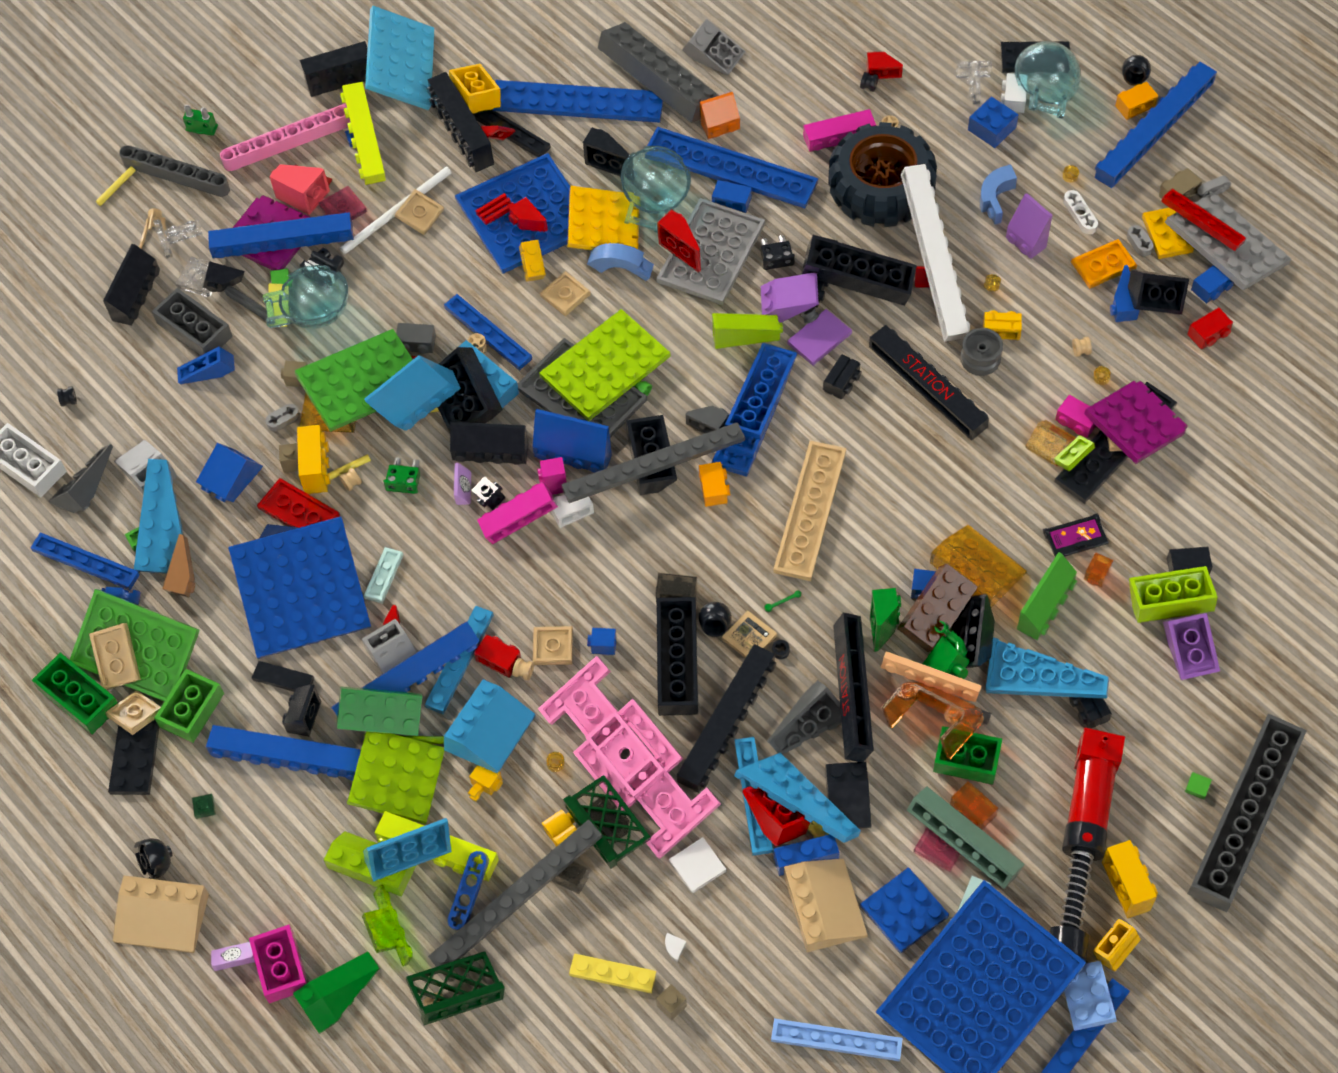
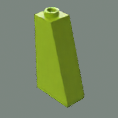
M712 313L715 349L779 341L780 333H783L782 322L778 321L777 315Z

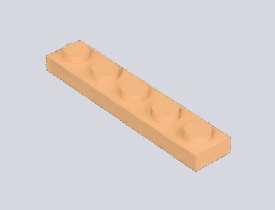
M887 651L881 664V668L887 672L896 673L909 680L921 682L928 687H935L943 690L945 693L962 697L967 701L976 702L981 689V685Z

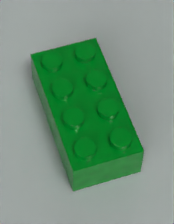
M61 652L32 679L36 688L91 735L109 719L106 716V712L118 704L116 698Z
M341 686L336 727L337 729L418 736L422 695L419 693Z

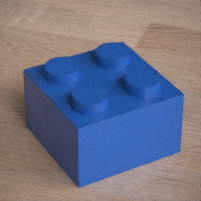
M991 96L969 117L968 131L993 148H996L1017 128L1019 114Z

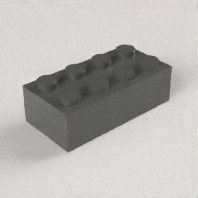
M178 288L152 310L158 325L199 355H203L219 346L222 347L233 337L230 327L226 322Z

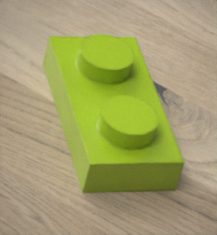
M1079 435L1054 458L1055 464L1070 471L1095 448L1094 443Z

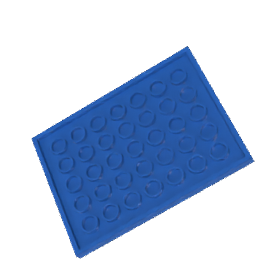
M983 880L877 1009L876 1013L946 1073H998L1086 965V962Z

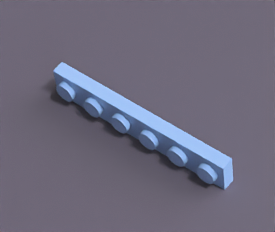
M775 1018L771 1042L894 1061H900L903 1040L900 1037Z

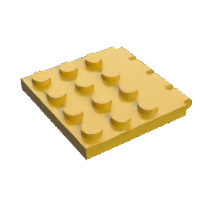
M570 186L567 247L592 250L602 244L617 243L638 249L639 198L633 197L631 193Z

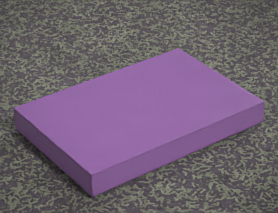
M825 309L816 320L808 323L787 340V344L814 366L852 334V330Z

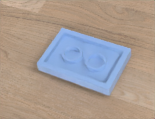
M1101 960L1086 963L1064 991L1074 1031L1117 1022Z

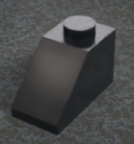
M209 261L202 288H206L211 292H222L228 286L240 283L245 271Z

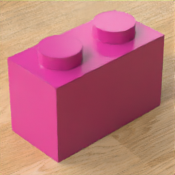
M1068 395L1057 410L1055 420L1062 426H1067L1074 430L1078 435L1088 438L1096 427L1084 414L1085 410L1090 406L1071 395Z
M559 457L540 461L541 468L537 469L539 482H543L549 488L552 495L564 493L562 484L567 483L563 458Z

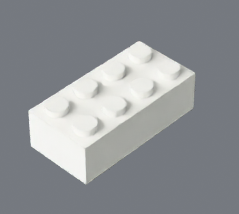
M7 423L0 430V469L41 498L67 472L63 463Z

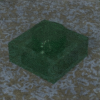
M212 794L192 798L195 819L216 815L214 796Z

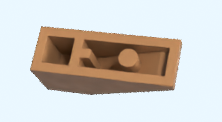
M179 534L162 589L166 592L189 598L190 594L195 590V578L188 538Z

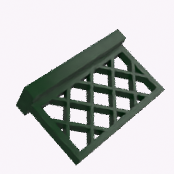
M605 775L573 796L568 795L563 799L564 807L579 827L587 820H590L601 834L603 826L614 828L613 837H607L602 834L603 837L593 845L610 869L617 866L618 861L651 840L650 835ZM604 783L607 787V793H595L596 787ZM582 796H590V805H581L578 799ZM594 797L605 799L604 808L592 806ZM608 799L618 801V810L607 809ZM591 811L603 812L601 822L590 818ZM606 813L617 814L615 824L604 822ZM620 815L630 817V826L618 824ZM617 828L629 830L627 839L616 838ZM632 830L639 831L644 836L639 841L630 840ZM614 843H626L625 850L617 854L613 849Z
M485 951L406 976V982L421 1013V1020L424 1026L503 1000L505 987L502 981L499 982ZM483 959L485 964L483 970L472 966L475 961ZM462 967L466 971L461 976L453 973L454 968ZM469 971L480 974L477 981L466 978ZM441 973L446 975L444 982L433 979L434 975ZM483 976L492 979L494 984L484 985L480 982ZM450 977L460 981L457 988L447 984ZM423 980L427 983L424 989L416 987L413 981ZM463 983L474 986L473 990L469 992L461 990ZM430 984L441 987L438 994L427 991ZM444 989L454 992L453 997L448 999L442 997L441 994ZM423 996L435 999L433 1004L423 1006L421 1001Z

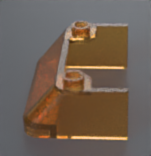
M921 682L903 683L881 707L891 728L917 700L943 713L945 721L951 726L941 736L940 740L949 759L956 754L984 721L980 708L953 694L945 693L943 690L935 687H928Z

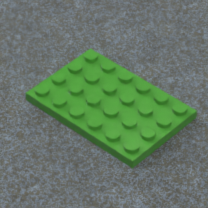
M391 329L295 370V375L331 432L377 412L364 399L413 359L394 329Z
M95 589L70 661L78 667L99 675L89 634L127 623L141 680L126 684L125 686L165 702L187 668L200 629Z

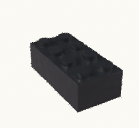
M363 41L301 59L300 63L310 96L313 97L341 89L343 85L366 81L368 50L366 42Z

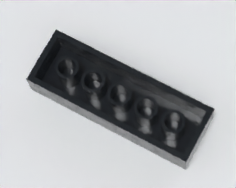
M447 72L427 79L429 86L427 91L431 97L429 98L431 106L437 109L436 113L440 120L443 119L447 132H451L453 142L458 143L459 151L462 156H466L468 166L472 167L475 172H479L494 165L491 142Z
M812 235L807 247L801 275L816 273L818 281L905 306L912 293L917 265Z
M696 597L656 598L658 715H698Z

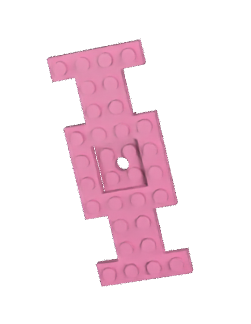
M596 656L541 705L538 710L551 725L565 713L569 715L587 739L573 752L574 755L595 780L605 775L629 808L636 801H639L661 828L651 837V840L646 842L654 854L661 859L718 808L721 803L707 787L693 800L689 798L669 774L683 760V757L634 699L617 711L597 686L611 671ZM629 749L630 756L627 759H622V751ZM601 783L599 786L607 793L606 785ZM612 800V802H613V803L616 805V807L618 808V806H619L618 801H617V800Z

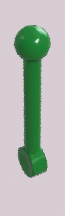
M797 590L793 595L773 604H766L764 607L765 611L771 612L772 608L795 597L800 598L802 595L801 591Z

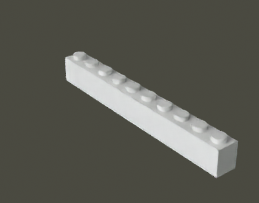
M925 164L904 167L901 178L943 340L948 342L964 339L965 335L970 332V324L965 318L966 308L960 299L961 289L957 287V274L952 268V255L948 253V240L943 234V221L940 220L938 215L939 205L935 203V190L930 184V171L926 169Z

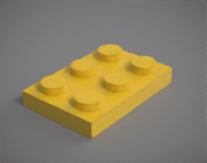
M1171 208L1144 212L1142 214V219L1153 242L1158 259L1193 253L1194 248L1165 223L1167 217L1176 213Z

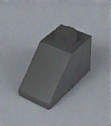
M715 406L687 411L685 414L686 424L706 434L725 427L729 413L723 408Z

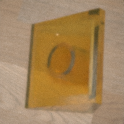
M1044 420L1037 423L1025 448L1058 466L1055 464L1054 458L1077 437Z

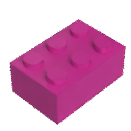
M289 924L249 938L263 993L269 1004L293 996L295 991L308 983L295 934Z

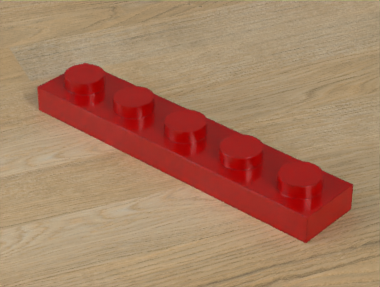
M1173 188L1163 196L1162 203L1225 244L1228 248L1236 251L1244 244L1245 236Z

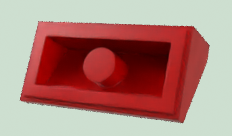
M481 126L487 138L503 141L515 133V129Z

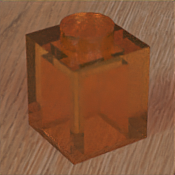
M1095 552L1086 570L1084 580L1091 585L1102 587L1111 570L1113 560Z

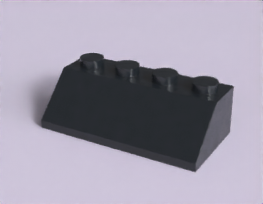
M131 244L103 299L111 320L130 326L138 318L139 310L145 304L146 296L151 291L155 277L160 272L156 259L135 244Z
M663 415L626 420V432L632 459L670 446ZM675 466L637 479L639 495L659 493L677 481Z
M450 422V452L452 460L458 462L474 461L477 463L493 462L495 464L512 463L514 465L527 463L529 443L525 425Z

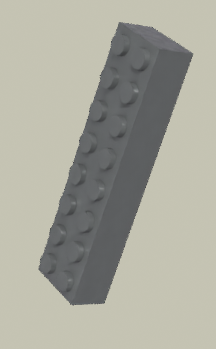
M626 22L601 31L598 49L689 122L693 123L700 120L701 101L719 96Z

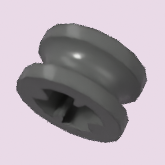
M815 307L801 313V317L805 318L804 322L806 324L813 322L819 317L818 312H815Z

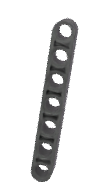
M130 145L123 146L119 151L126 168L132 166L136 171L219 197H224L230 193L227 178L221 173Z

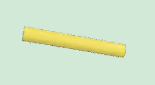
M130 166L96 200V203L102 206L136 170Z
M367 454L329 472L330 480L347 473L350 468L355 469L370 462L369 455Z

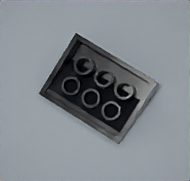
M457 347L439 363V365L453 371L460 386V389L453 396L447 398L437 407L449 433L450 422L487 423L503 410L473 347Z

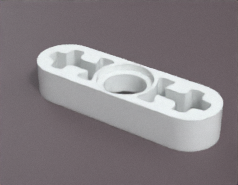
M1067 191L1064 195L1063 203L1083 233H1095L1098 226L1097 219L1077 191ZM1083 210L1085 211V214L1079 215L1076 213V211Z

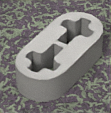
M1223 175L1202 184L1197 192L1201 198L1213 192L1218 195L1229 189L1231 182Z
M1133 225L1129 227L1127 239L1140 256H1149L1153 250L1152 240L1141 226Z
M287 404L272 412L266 417L268 429L276 432L294 423L300 417L299 410L296 405Z

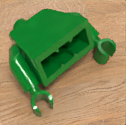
M940 621L944 625V629L940 631L938 627L935 626L934 628L936 632L944 633L946 637H941L922 664L965 679L968 675L966 666L969 664V659L966 657L965 642L953 630H949L946 622Z

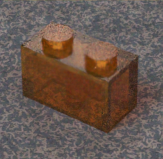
M969 781L951 797L950 801L952 807L981 830L997 816L999 809Z

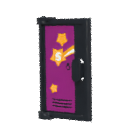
M1098 513L1043 529V534L1048 539L1055 557L1058 552L1062 553L1065 557L1109 544Z

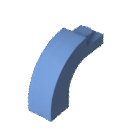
M1011 164L992 171L982 184L980 209L982 213L987 212L988 217L992 218L994 224L1001 223L1003 211L996 197L1002 192L1016 188L1017 176Z
M617 243L602 244L591 250L587 263L600 273L613 267L623 268L645 281L650 279L654 266L653 263L643 258L644 252L634 247Z

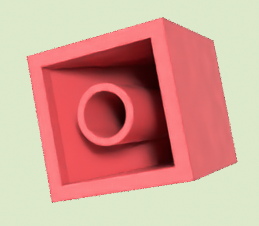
M280 164L269 176L276 198L308 215L313 212L330 192L325 171L322 168Z

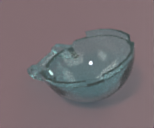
M1053 41L1038 42L1023 50L1017 58L1015 77L1018 86L1021 85L1026 93L1030 94L1029 110L1035 111L1036 109L1057 115V118L1060 119L1064 117L1066 102L1073 98L1079 89L1081 81L1079 62L1072 51L1066 46ZM1038 100L1044 103L1058 104V108L1038 103Z
M646 146L643 147V150L636 153L633 152L625 160L620 177L622 191L630 205L624 223H633L658 233L657 223L631 216L633 207L646 213L659 214L658 222L663 218L664 213L675 209L682 203L689 192L691 176L680 155L666 147Z
M311 265L299 268L289 274V279L282 285V290L266 293L262 296L263 302L266 304V325L273 328L295 324L302 328L319 329L332 324L343 314L349 299V291L346 278L339 271L336 273L330 270L329 266ZM279 302L282 315H274L273 303Z

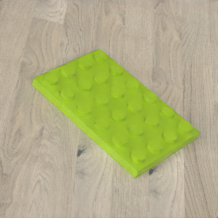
M620 309L539 372V374L587 421H590L670 358L671 352L625 311Z

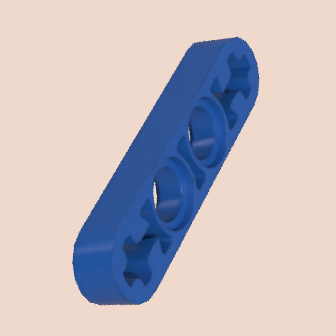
M475 851L468 858L448 916V925L452 929L459 930L469 922L489 864L488 855L482 851ZM481 855L483 863L478 864L476 869L481 870L480 874L476 871H470V868H475L477 864L474 858ZM471 874L477 877V883L472 887L467 884V877ZM464 894L470 897V903L467 906L460 904V897ZM457 907L467 910L466 913H461L460 919L463 920L462 924L456 926V921L453 919L460 914V911H456Z

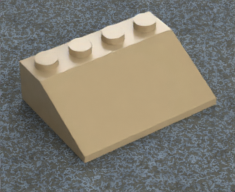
M844 859L805 861L784 867L785 881L807 953L868 937Z
M124 875L118 894L113 942L194 953L209 897L208 891L203 885Z

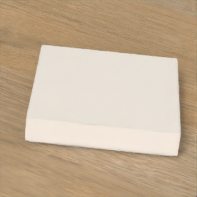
M703 837L669 859L670 864L692 894L726 872V868Z

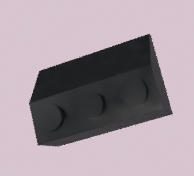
M1131 269L1128 290L1134 309L1182 315L1190 279L1179 275Z

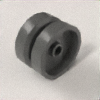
M977 328L968 332L963 339L961 349L963 368L969 373L978 376L989 375L996 371L1001 363L1003 351L1001 337L995 331L988 328Z

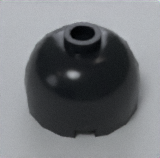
M148 838L135 843L134 848L138 847L139 851L135 853L143 875L148 873L149 879H157L168 871L171 864L170 857L173 856L169 845L166 846L161 840L155 838Z

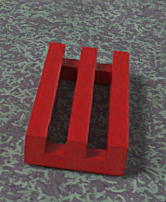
M504 193L477 209L476 215L485 225H488L508 213L509 207L514 203Z

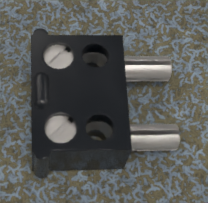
M781 235L778 237V243L768 244L766 238L761 239V256L764 270L793 266L795 264V254H792L790 243L785 240L783 235L782 238Z

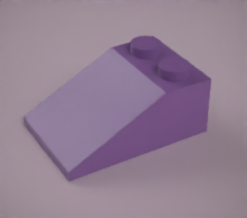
M1026 193L1007 227V240L1018 247L1024 255L1032 259L1047 247L1052 214Z
M816 273L778 278L761 286L762 315H777L779 322H784L819 304Z
M1198 613L1163 621L1166 639L1180 680L1220 671L1207 613Z

